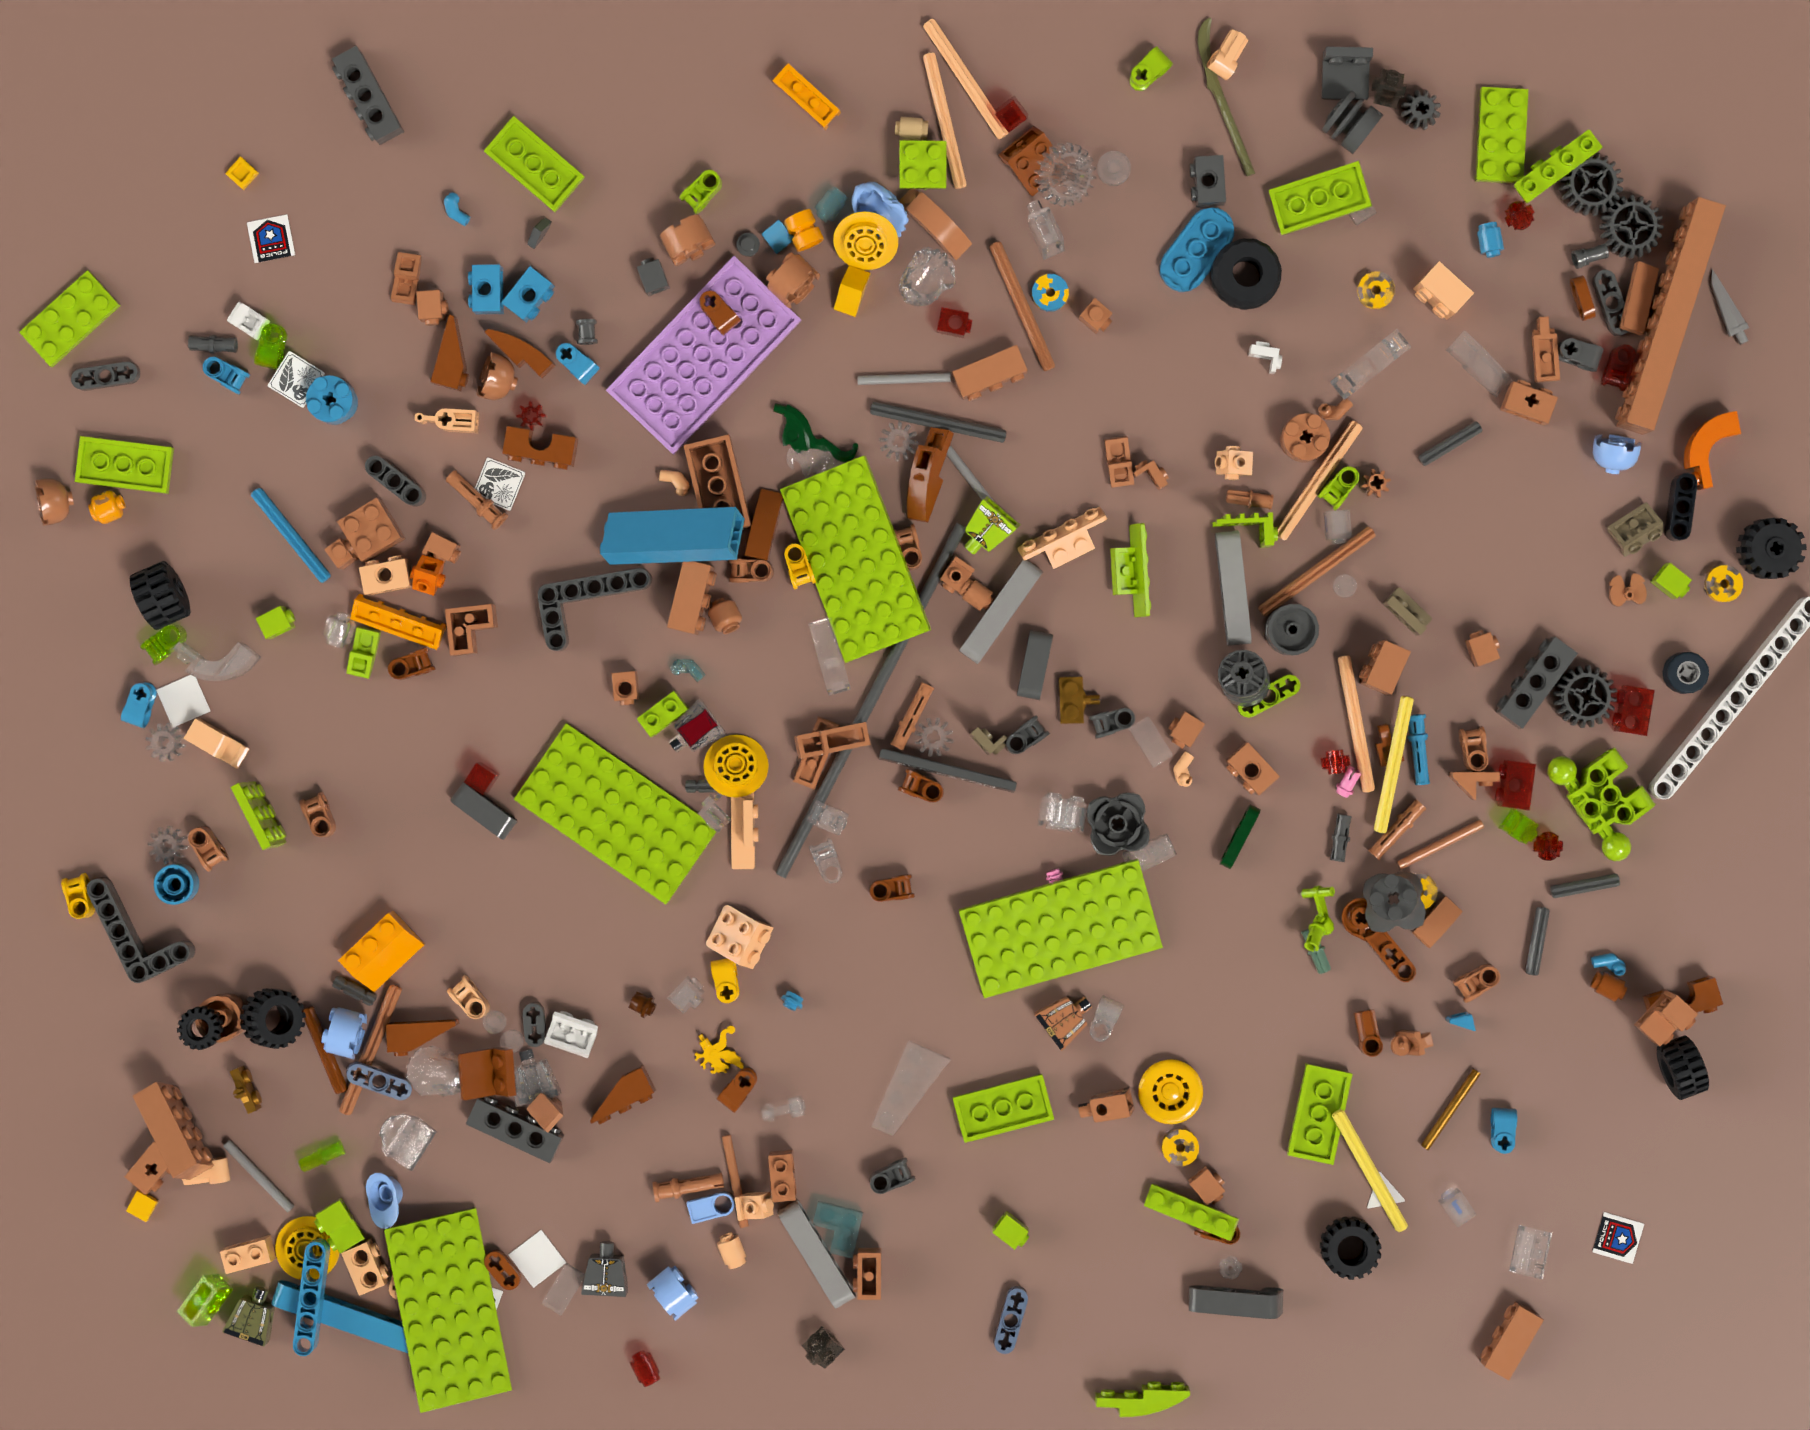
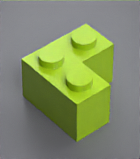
M342 1198L316 1213L317 1219H315L314 1223L320 1233L325 1231L330 1236L327 1241L333 1251L338 1249L341 1254L365 1239L364 1234Z

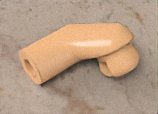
M660 470L659 481L672 482L679 496L687 495L690 488L689 482L681 472Z
M1186 751L1173 768L1176 782L1184 787H1188L1192 783L1188 766L1194 759Z

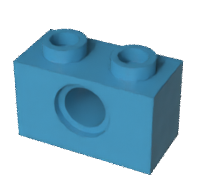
M500 264L472 265V271L468 272V283L472 285V294H469L468 297L469 308H472V312L476 315L504 314V305L501 303L504 300L503 267ZM489 284L491 286L490 293L481 295V287Z
M529 266L501 303L527 323L529 319L532 321L540 312L538 308L542 302H547L552 297L555 286ZM530 290L535 291L536 296L534 300L530 302L525 301V293Z

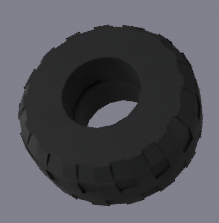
M1239 239L1227 244L1217 254L1211 269L1212 286L1218 297L1228 306L1240 310L1255 309L1267 303L1277 292L1281 282L1282 268L1277 254L1269 245L1257 239ZM1240 262L1252 263L1259 271V282L1251 287L1238 284L1233 276L1234 266Z

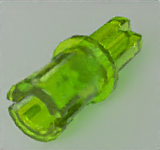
M339 1140L323 1149L318 1148L317 1152L299 1159L298 1163L301 1170L306 1172L321 1164L327 1165L328 1161L345 1155L346 1152Z

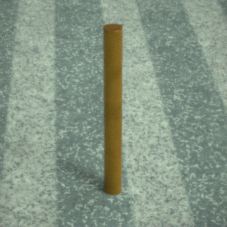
M1474 1069L1471 1071L1421 1144L1422 1147L1429 1151L1481 1075Z

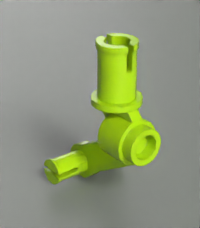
M1318 885L1309 889L1303 888L1301 891L1304 899L1314 897L1318 910V915L1315 916L1313 923L1308 927L1309 934L1304 944V947L1311 952H1314V950L1318 951L1322 936L1329 935L1334 930V923L1329 917L1324 898L1334 896L1335 889L1332 886L1322 888V886Z

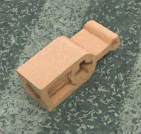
M441 409L435 416L417 413L415 414V421L421 424H426L427 422L436 423L440 429L448 432L478 433L479 412L476 410ZM448 415V417L452 418L451 422H447L446 426V424L442 422V419H445Z
M201 718L194 719L183 738L236 769H239L250 750L247 746L234 740L231 736Z

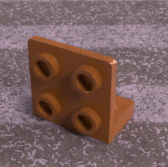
M1035 126L1030 128L998 155L1002 162L1013 170L1031 196H1034L1067 169L1066 164L1045 133Z
M496 1047L460 1053L458 1055L462 1100L492 1095L516 1096L513 1049Z

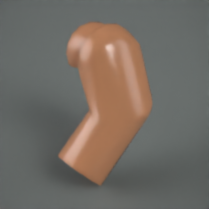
M1346 397L1337 406L1322 404L1318 409L1319 416L1325 420H1339L1353 404Z

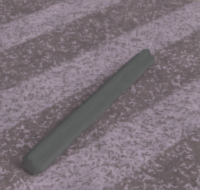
M872 402L870 408L872 415L946 429L951 432L1001 443L1006 438V431L1003 429L878 402Z

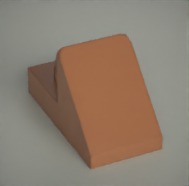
M1449 772V777L1472 800H1476V782H1479V786H1493V782H1500V772Z
M540 1093L527 1107V1111L547 1133L563 1117L562 1102L556 1097L551 1100L544 1093Z

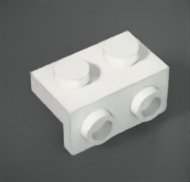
M554 1012L544 1044L588 1058L598 1033V1026L588 1019L579 1020L573 1018V1015L568 1012Z

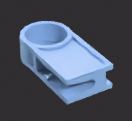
M726 1191L687 1201L692 1224L727 1216L733 1211L735 1206L734 1197ZM727 1196L731 1200L732 1207L729 1211L721 1212L716 1209L715 1200L717 1197Z

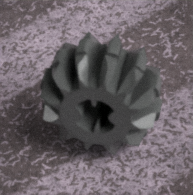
M1415 90L1414 96L1408 94L1406 96L1407 102L1401 104V107L1405 109L1401 113V117H1408L1405 124L1409 125L1412 121L1414 123V130H1417L1419 124L1423 130H1426L1428 124L1433 126L1436 123L1434 118L1440 117L1441 113L1436 110L1440 108L1441 104L1433 103L1436 95L1428 98V90H1425L1422 96L1419 90ZM1418 106H1420L1421 109H1425V112L1423 114L1421 113V111H1416Z

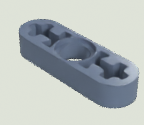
M353 1062L347 1068V1078L352 1084L397 1100H405L411 1095V1084L404 1077L362 1062ZM361 1068V1073L368 1075V1071H371L368 1083H365L366 1077L358 1076L357 1079L353 1078L354 1076L351 1071ZM376 1075H383L386 1078L383 1086L376 1087L373 1085L372 1080ZM390 1079H394L392 1081V1084L396 1086H400L401 1083H404L405 1089H407V1091H402L401 1094H397V1089L391 1086L390 1091H387V1088L390 1085Z
M1020 1286L1012 1287L1008 1291L996 1331L994 1345L996 1350L1002 1354H1008L1015 1348L1027 1306V1292ZM1017 1292H1020L1021 1297L1024 1298L1023 1301L1019 1300L1017 1304V1309H1021V1312L1012 1309L1014 1298L1011 1296L1016 1295ZM1008 1314H1014L1017 1316L1018 1322L1014 1326H1008L1004 1322L1005 1317ZM1001 1328L1009 1331L1008 1342L1011 1345H1006L1005 1348H1002L1001 1343L998 1342L1003 1340L1005 1336V1331H1001Z

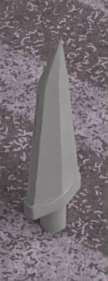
M1712 269L1710 285L1726 326L1727 334L1729 337L1735 335L1739 344H1744L1749 341L1744 332L1749 326Z

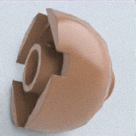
M490 352L491 357L487 356L479 377L482 387L477 386L476 395L488 400H499L505 397L509 390L514 391L518 378L514 377L515 369L506 357Z
M54 479L35 480L38 508L43 517H40L42 525H52L63 521L69 514V506L74 505L72 492H67L65 486Z

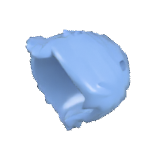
M867 182L855 186L851 198L854 213L866 211L885 217L894 226L898 237H901V232L906 230L904 225L908 223L909 219L903 204L897 200L896 196L877 182Z

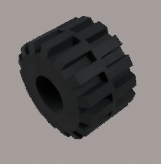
M1759 519L1754 521V524L1748 525L1743 529L1745 531L1744 535H1739L1737 541L1741 542V546L1736 547V553H1741L1742 558L1738 559L1740 565L1747 567L1745 569L1746 572L1755 574V577L1760 579L1787 577L1790 572H1796L1799 569L1797 564L1802 563L1805 559V556L1801 555L1802 550H1807L1806 544L1801 543V539L1805 537L1802 532L1796 531L1798 526L1794 523H1788L1787 519ZM1776 545L1777 549L1771 552L1770 547Z
M166 561L156 563L130 576V587L135 603L144 619L155 630L190 616V603L185 588L177 573Z

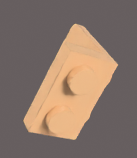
M726 905L723 907L706 945L734 963L753 969L760 959V954L765 944L770 939L773 927L754 920L737 909Z

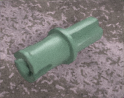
M1308 929L1301 932L1305 942L1309 934ZM1321 942L1318 951L1307 952L1308 955H1311L1319 974L1331 970L1323 950L1325 946H1322Z

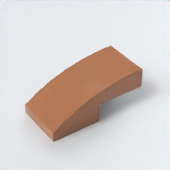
M398 252L394 269L395 279L391 294L392 302L415 305L420 277L421 255Z
M1128 437L1104 439L1111 488L1134 485Z
M1444 896L1432 911L1425 916L1423 925L1415 928L1412 933L1424 945L1431 948L1463 911L1448 897Z

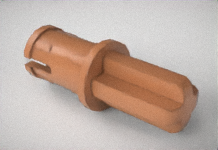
M1229 489L1226 494V502L1246 505L1248 508L1253 506L1272 509L1273 495L1253 493V490L1246 492Z

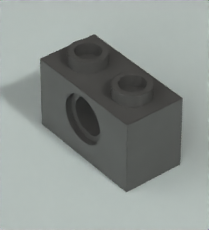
M1223 155L1195 157L1193 164H1190V177L1195 180V187H1191L1192 201H1196V207L1224 206L1226 203ZM1209 176L1213 179L1214 184L1210 187L1204 186L1201 178Z

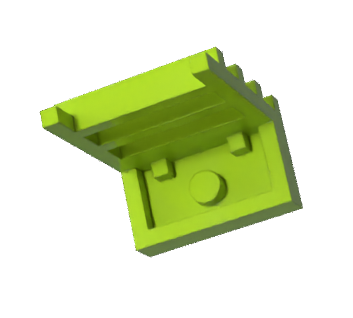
M1268 512L1260 518L1259 513H1253L1249 518H1245V513L1237 515L1235 519H1231V514H1225L1221 519H1216V522H1212V527L1259 525L1260 548H1270L1274 546L1275 541H1278V529L1273 527V512Z

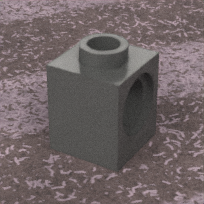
M649 258L643 260L641 266L637 267L648 296L670 289L659 259Z

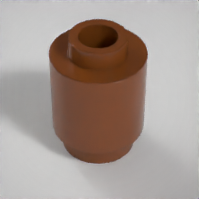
M1598 970L1590 984L1594 992L1614 1002L1617 999L1622 1000L1627 991L1624 980L1606 971L1601 972Z

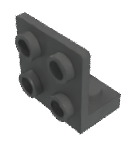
M1326 47L1323 51L1322 99L1341 100L1350 94L1351 91H1354L1357 95L1353 100H1360L1361 98L1368 100L1370 61L1373 58V48Z

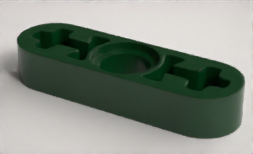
M1251 804L1247 807L1220 860V865L1228 869L1232 868L1261 809Z

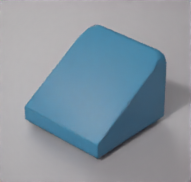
M780 220L776 221L761 234L776 254L793 242L792 235L788 233V230Z
M1468 1012L1445 1017L1446 1021L1450 1024L1476 1031L1472 1014Z

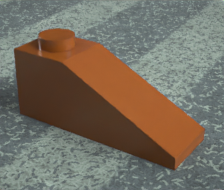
M449 315L431 383L461 392L462 387H466L469 374L466 373L467 366L458 320L456 317Z
M459 1019L390 1022L386 1024L387 1053L394 1052V1056H406L408 1052L458 1025Z

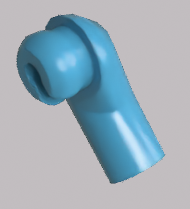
M1613 953L1591 957L1593 968L1606 966L1617 976H1622L1626 972L1624 961Z

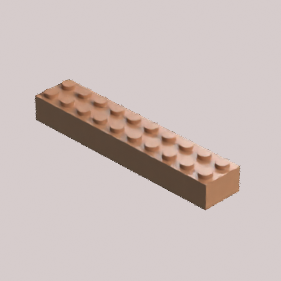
M1698 197L1681 210L1679 220H1682L1680 229L1677 228L1672 238V242H1675L1673 250L1668 252L1665 264L1668 266L1666 272L1661 274L1658 286L1661 288L1659 294L1654 296L1651 304V309L1654 310L1651 318L1648 317L1645 331L1647 332L1644 340L1641 339L1637 348L1639 357L1637 362L1632 364L1630 375L1632 376L1630 385L1627 384L1623 391L1622 397L1625 398L1623 407L1620 406L1616 413L1615 419L1618 420L1616 427L1641 435L1652 432L1655 429L1726 205Z

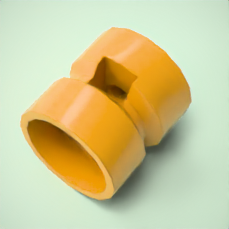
M811 209L800 211L784 220L788 233L794 235L792 241L797 252L812 248L824 240L819 227L814 226L816 220Z

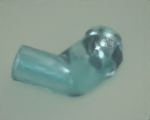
M677 659L670 667L674 675L689 673L697 682L706 675L691 659Z

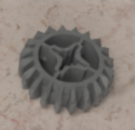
M1595 153L1593 159L1591 156L1559 180L1565 183V185L1559 187L1560 191H1566L1562 199H1570L1567 207H1571L1573 204L1576 205L1575 213H1578L1582 208L1583 216H1587L1589 211H1591L1592 216H1596L1598 210L1604 214L1607 212V207H1614V200L1618 201L1620 199L1617 193L1622 192L1623 187L1617 184L1622 183L1623 178H1617L1616 175L1621 172V169L1614 171L1612 167L1615 166L1616 162L1606 163L1609 158L1608 156H1604L1600 160V153ZM1583 167H1595L1600 172L1592 174L1588 170L1584 171ZM1575 174L1578 176L1577 180L1581 186L1578 192H1576L1574 187ZM1605 176L1608 180L1607 194L1604 192L1606 189L1602 185V180ZM1598 177V180L1595 182L1593 187L1584 191V189L1588 186L1589 182L1591 180H1595ZM1589 194L1595 199L1598 197L1600 201L1589 202L1582 199V197Z
M1630 195L1628 201L1625 196H1622L1619 202L1614 200V207H1607V215H1602L1600 218L1605 224H1601L1599 229L1606 231L1600 235V238L1604 239L1607 237L1608 241L1605 242V245L1607 247L1609 245L1613 246L1611 253L1620 250L1619 257L1621 258L1625 256L1626 252L1628 259L1634 258L1635 254L1640 258L1643 256V251L1648 254L1652 251L1651 247L1658 245L1655 239L1662 238V234L1657 231L1664 228V225L1657 224L1662 219V215L1655 216L1654 213L1659 209L1655 207L1651 210L1649 207L1652 201L1650 200L1643 204L1644 197L1642 196L1637 201L1634 195ZM1628 209L1625 221L1614 223L1619 211ZM1638 212L1645 217L1647 222L1639 219ZM1631 223V226L1635 227L1636 229L1632 231V229L1630 227H1627L1626 225ZM1648 231L1645 241L1635 245L1638 233ZM1615 232L1623 234L1626 243L1621 241Z
M1590 665L1585 666L1584 672L1581 666H1576V673L1572 669H1568L1569 678L1566 675H1562L1560 679L1564 683L1555 684L1557 688H1560V692H1553V696H1559V700H1555L1553 704H1561V708L1557 710V713L1566 712L1562 719L1567 721L1571 718L1570 725L1575 726L1579 721V727L1585 728L1587 721V725L1592 728L1595 724L1594 720L1596 723L1602 724L1601 716L1606 719L1610 717L1606 711L1607 709L1615 710V707L1610 705V702L1617 701L1616 697H1611V693L1617 692V689H1609V686L1614 681L1612 679L1605 681L1608 675L1606 672L1598 676L1600 668L1595 667L1591 673ZM1582 677L1589 678L1588 682L1584 683L1581 689L1571 687L1577 679ZM1595 682L1602 691V700L1595 694ZM1568 693L1575 699V711L1569 705ZM1578 693H1586L1592 700H1584ZM1588 705L1599 706L1598 710L1593 714L1581 716L1583 710H1586Z

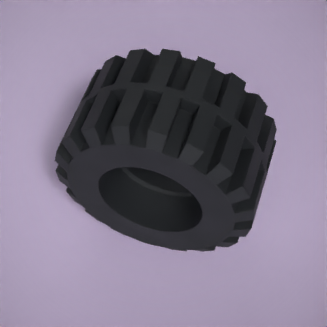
M272 988L256 991L253 993L254 997L249 996L246 999L248 1004H243L242 1006L244 1014H240V1019L243 1020L240 1026L241 1029L246 1030L244 1035L246 1038H251L250 1041L252 1043L279 1049V1047H288V1043L293 1044L296 1041L295 1036L300 1037L302 1034L300 1028L305 1027V1022H302V1018H306V1014L301 1011L304 1006L302 1003H298L299 998L297 996H293L288 991ZM273 1006H276L280 1012V1020L276 1028L269 1031L266 1026V1015Z
M1684 1035L1671 1040L1666 1045L1657 1046V1060L1668 1088L1677 1099L1683 1100L1709 1089V1077L1705 1063L1698 1048L1689 1037Z
M1342 1217L1340 1221L1338 1219L1334 1220L1332 1226L1328 1224L1326 1233L1322 1232L1320 1253L1330 1270L1334 1274H1338L1339 1277H1347L1349 1280H1354V1277L1361 1279L1364 1278L1363 1274L1367 1273L1369 1275L1372 1273L1371 1268L1373 1266L1376 1268L1378 1266L1377 1259H1381L1380 1249H1382L1381 1243L1378 1240L1379 1237L1365 1221H1360L1356 1217H1352V1219ZM1348 1236H1357L1363 1241L1361 1254L1352 1260L1340 1258L1337 1252L1339 1243Z

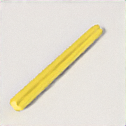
M1401 696L1374 825V830L1379 833H1386L1414 702V699L1409 696Z
M1342 1109L1337 1110L1332 1114L1335 1123L1396 1231L1402 1232L1407 1229V1222L1345 1111Z

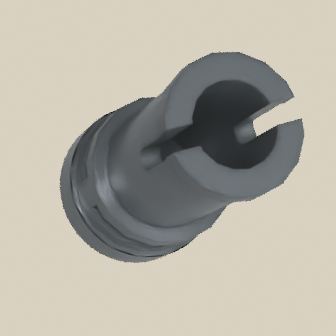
M1601 244L1589 249L1574 250L1571 252V257L1575 268L1579 269L1589 265L1591 262L1608 258L1609 252L1607 246Z

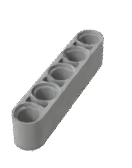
M1239 530L1215 533L1227 646L1251 644V628Z
M1023 560L959 652L978 664L1044 571L1028 560Z
M795 1200L777 1211L781 1222L834 1308L837 1309L855 1298L856 1294L853 1292L852 1286L801 1203Z

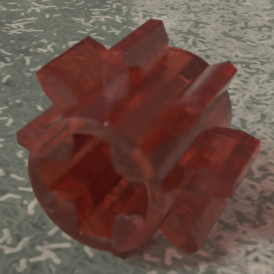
M1525 201L1513 202L1505 210L1507 216L1504 219L1508 227L1513 225L1514 230H1524L1534 221L1533 214L1535 212L1532 205L1526 206Z
M529 401L528 407L520 405L522 413L516 415V417L523 420L520 425L524 428L528 424L531 431H534V426L536 425L543 427L541 419L547 417V415L539 412L542 409L541 405L534 408L531 401ZM531 411L537 415V417L532 419V422L526 418L527 415H530Z
M1343 749L1326 751V757L1321 758L1322 769H1328V775L1346 773L1345 767L1350 766L1349 755H1344Z
M1543 832L1540 836L1537 835L1536 841L1533 844V851L1538 852V857L1542 860L1551 861L1556 857H1560V852L1563 851V841H1558L1559 836L1553 832Z

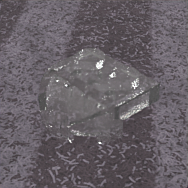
M408 1114L391 1116L384 1122L380 1130L379 1136L382 1137L383 1145L381 1150L387 1157H392L407 1170L413 1171L437 1131L417 1116Z

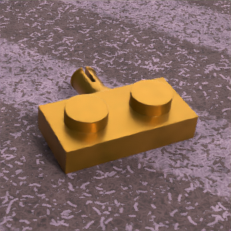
M1059 677L1061 724L1084 723L1086 705H1100V700L1091 701V699H1100V695H1086L1083 689V677Z
M244 1065L230 1071L236 1087L233 1095L236 1094L234 1097L242 1100L247 1113L250 1114L262 1108L260 1104L262 1103L261 1096L257 1090H254L251 1084L253 1078L250 1071L245 1069Z

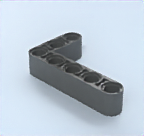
M637 568L541 586L538 590V602L547 647L553 651H563L568 647L569 636L563 604L645 590L651 586V574L647 570ZM639 573H644L647 577L646 583L638 586L635 582V577ZM616 577H621L624 585L621 589L616 590L612 586V581ZM593 581H598L601 589L598 593L593 594L589 586ZM570 585H576L578 593L575 597L571 598L567 595V588ZM547 589H553L555 592V597L552 601H546L544 598V593ZM553 611L559 615V620L556 624H550L548 621V615ZM556 634L561 635L563 638V643L560 647H554L552 644V638Z
M98 878L88 883V896L128 978L132 982L141 983L150 980L194 957L195 946L187 940L176 942L148 956L112 881L108 878ZM99 882L102 883L105 888L102 895L99 894L96 890V886ZM109 903L114 906L115 911L113 915L107 913L106 907ZM118 924H121L125 929L123 936H120L116 931ZM128 945L133 946L135 949L133 957L127 954ZM180 945L186 948L187 954L185 957H181L178 954ZM159 956H163L166 960L164 968L160 967L157 963ZM138 966L145 969L143 978L137 974Z

